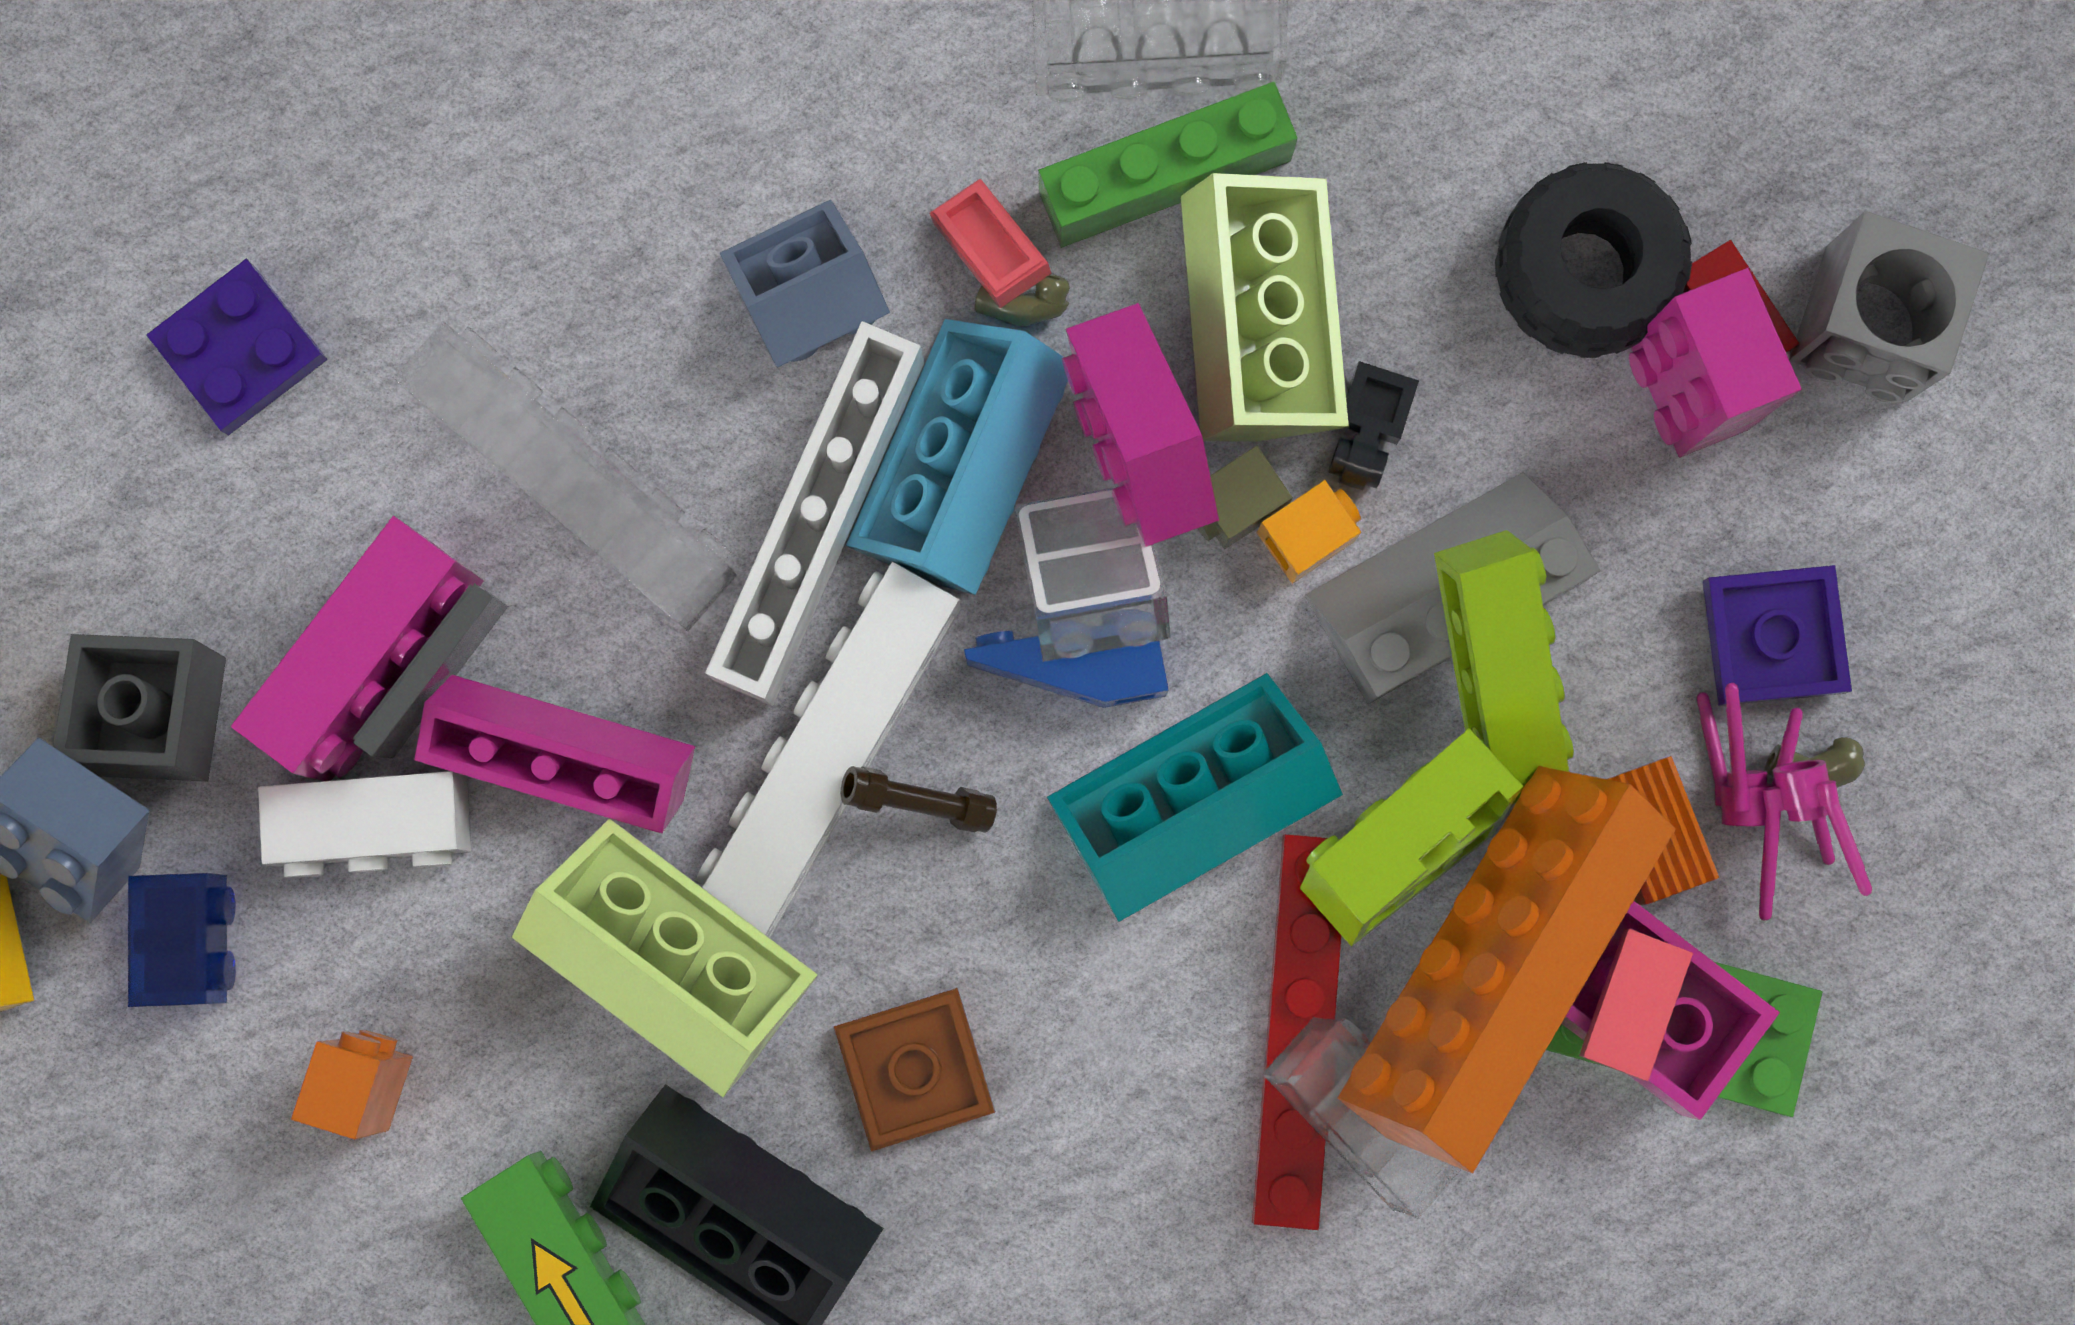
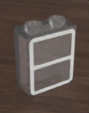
M1117 487L1014 505L1020 548L1043 662L1061 658H1077L1088 653L1127 646H1143L1150 642L1171 639L1167 595L1154 544L1145 546L1135 523L1124 526L1112 494V489Z

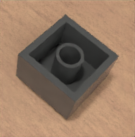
M71 634L53 747L99 777L208 782L226 657L195 639Z

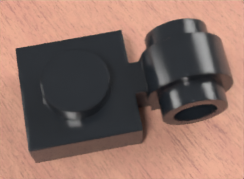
M1361 361L1358 362L1346 395L1349 426L1345 427L1358 433L1353 436L1352 440L1339 438L1328 471L1330 474L1339 476L1338 483L1362 491L1365 485L1377 489L1389 455L1388 452L1378 449L1380 442L1377 439L1398 444L1403 434L1419 380Z

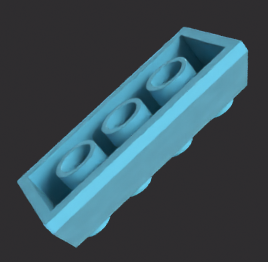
M945 319L846 546L888 565L894 562L936 585L976 595L982 579L989 569L991 558L1007 521L1014 511L1016 500L1028 472L1039 453L1041 442L1056 407L1064 395L1068 382L1062 362L1064 357L1026 331Z

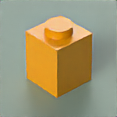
M1324 480L1264 520L1257 534L1293 584L1353 544L1361 534V530L1356 525L1361 520V516L1345 491L1338 489L1333 492L1326 480Z

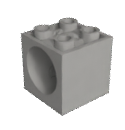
M1864 211L1826 246L1796 337L1799 345L1792 349L1789 361L1806 366L1805 372L1815 379L1831 383H1839L1846 380L1866 387L1865 393L1876 400L1894 404L1902 403L1903 400L1908 402L1951 374L1990 253ZM1866 283L1879 285L1894 293L1903 302L1912 321L1913 333L1910 343L1904 346L1890 344L1878 338L1867 328L1857 308L1856 288Z

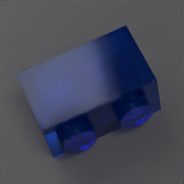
M190 873L128 876V1007L227 1003V990L233 988L236 977L234 955L231 951H227V925L233 923L236 911L235 895L233 889L227 886V875Z

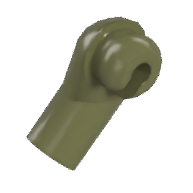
M1050 274L1035 285V293L1021 294L1002 308L998 307L983 286H981L975 300L976 313L1019 327L1029 326L1060 317L1069 305L1066 296L1069 293L1070 286L1065 278Z

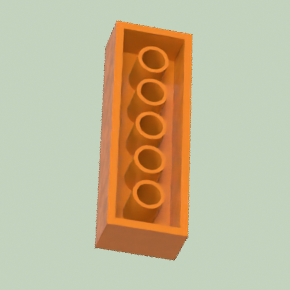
M1538 766L1532 778L1523 787L1520 798L1498 834L1489 843L1487 852L1472 877L1455 899L1454 906L1431 944L1424 950L1419 964L1404 989L1388 1009L1385 1020L1362 1058L1354 1065L1351 1076L1337 1099L1386 1138L1473 1174L1676 828L1631 784Z

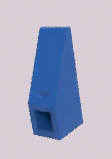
M1126 608L1104 613L1101 615L1102 624L1078 629L1075 619L1042 624L1038 626L1039 636L1014 640L1013 631L984 634L975 638L977 647L964 649L966 662L969 667L1102 708L1166 697L1169 691L1155 615L1140 617L1138 608Z

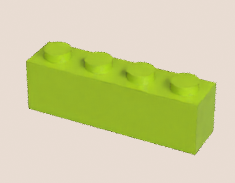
M1508 530L1435 552L1436 569L1465 731L1470 728L1523 787L1532 778L1538 766L1569 772L1568 760L1573 758L1574 749L1569 732L1561 722L1559 703L1564 701L1565 692L1561 677L1552 665L1549 645L1555 643L1556 635L1552 619L1543 607L1540 586L1546 583V571L1540 554L1534 547L1530 548ZM1520 791V793L1518 794V796H1517V798L1515 799V801L1513 802V804H1515V803L1518 801V799L1520 798L1521 791Z

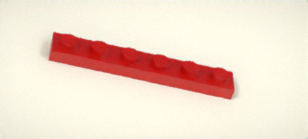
M1284 834L1282 839L1252 1223L1254 1225L1319 1231L1342 935L1305 895L1300 887L1310 867L1306 862L1307 857L1328 838Z

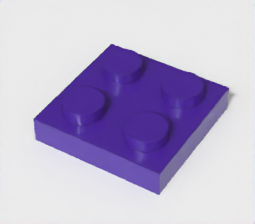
M247 258L146 334L219 430L228 436L328 360L261 273Z
M1835 565L1708 577L1702 581L1718 706H1726L1725 687L1729 683L1738 685L1740 704L1839 695L1852 692Z

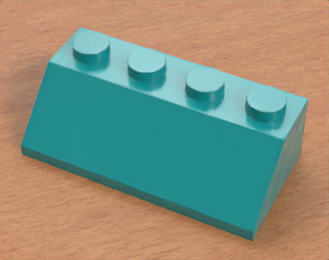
M1266 673L1047 796V799L1116 919L1120 922L1341 797L1343 793L1322 743L1269 674Z

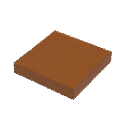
M958 988L834 1026L871 1152L996 1112Z

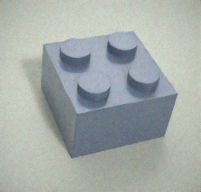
M38 737L0 776V874L12 879L19 876L39 889L42 898L55 910L67 915L74 912L91 923L140 868L150 810Z

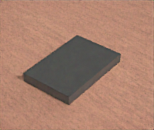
M475 583L473 586L470 584L353 739L355 741L353 743L372 757L394 758L421 723L424 702L451 675L459 673L509 606Z

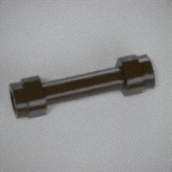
M864 766L861 768L849 767L844 774L841 784L840 795L844 805L854 806L859 810L874 813L879 812L882 806L946 818L957 829L974 833L977 831L988 832L993 826L997 812V803L993 795L964 787L958 788L955 794L890 781L888 776L881 770Z

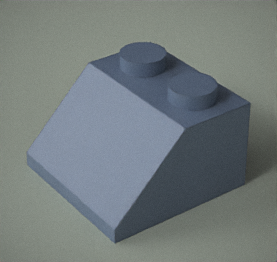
M831 199L720 252L722 260L777 368L790 361L797 362L807 359L819 347L846 334H856L862 321L872 325L875 320L890 313L863 250Z

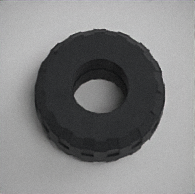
M1587 162L1569 165L1566 169L1549 174L1537 182L1519 200L1509 215L1498 241V252L1495 258V277H1497L1500 288L1499 295L1506 310L1510 312L1518 323L1517 326L1530 338H1534L1545 345L1547 349L1560 354L1566 353L1580 356V358H1599L1602 355L1618 354L1634 347L1648 333L1647 325L1675 296L1683 293L1685 285L1690 279L1692 267L1690 245L1692 242L1688 226L1685 225L1679 212L1680 208L1670 195H1667L1655 184L1654 180L1641 172L1637 173L1627 169L1623 165L1608 162L1587 164ZM1582 233L1593 234L1608 241L1619 253L1624 268L1622 285L1603 289L1592 288L1577 281L1565 267L1561 255V240L1564 237Z

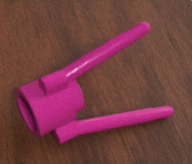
M1729 683L1725 687L1731 771L1729 772L1726 769L1710 698L1707 693L1701 692L1697 695V704L1715 783V805L1722 806V824L1729 826H1765L1766 809L1762 790L1774 787L1775 781L1773 777L1772 783H1767V771L1746 770L1738 685ZM1793 708L1790 711L1776 767L1793 762L1803 712L1800 708Z
M1805 760L1775 767L1773 769L1775 786L1762 790L1766 817L1759 892L1760 919L1767 921L1772 917L1781 811L1783 810L1787 811L1789 821H1812L1822 861L1826 865H1831L1835 862V855L1826 820L1828 815L1859 892L1863 896L1870 895L1872 893V886L1839 803L1836 781L1829 780L1826 762L1823 760Z

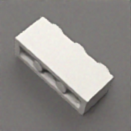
M450 771L258 787L262 865L284 867L285 878L324 875V863L348 862V872L384 871L388 870V858L411 856L413 867L452 865V853L471 852L466 775Z

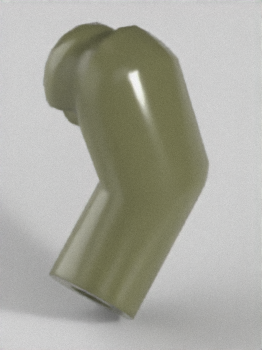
M1848 737L1835 739L1833 745L1829 746L1827 751L1812 758L1795 752L1793 762L1805 760L1825 761L1829 780L1836 781L1837 788L1855 781L1865 767L1862 746L1856 740ZM1779 744L1770 753L1764 769L1772 777H1774L1773 769L1777 765L1781 748Z

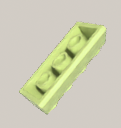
M1211 174L1181 195L1199 423L1203 441L1258 442L1343 429L1349 426L1327 179Z
M610 818L535 889L511 937L722 1097L727 1094L759 1056L818 975Z

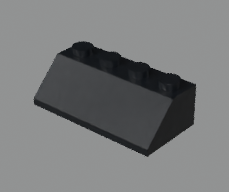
M666 1084L625 1135L590 1205V1208L766 1325H823L884 1229L867 1218L858 1208L846 1204L811 1181L805 1173L790 1167L758 1146L752 1138L737 1132L705 1111L696 1101L684 1097Z

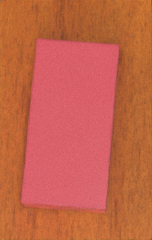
M981 179L929 213L936 228L999 308H1002L1052 274L1046 259Z
M1624 929L1579 1056L1635 1078L1648 1081L1693 953L1637 931Z

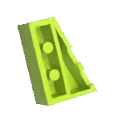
M1468 728L1433 760L1416 770L1386 800L1381 798L1369 806L1354 822L1355 827L1340 840L1336 835H1333L1316 847L1306 859L1310 867L1300 889L1352 947L1492 837L1522 790L1523 785L1475 733Z

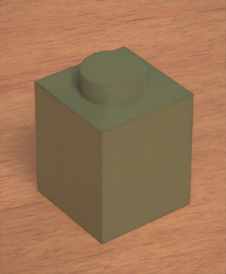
M1257 445L1210 475L1219 521L1197 529L1207 541L1216 537L1225 550L1260 527L1264 520L1290 504L1293 497Z

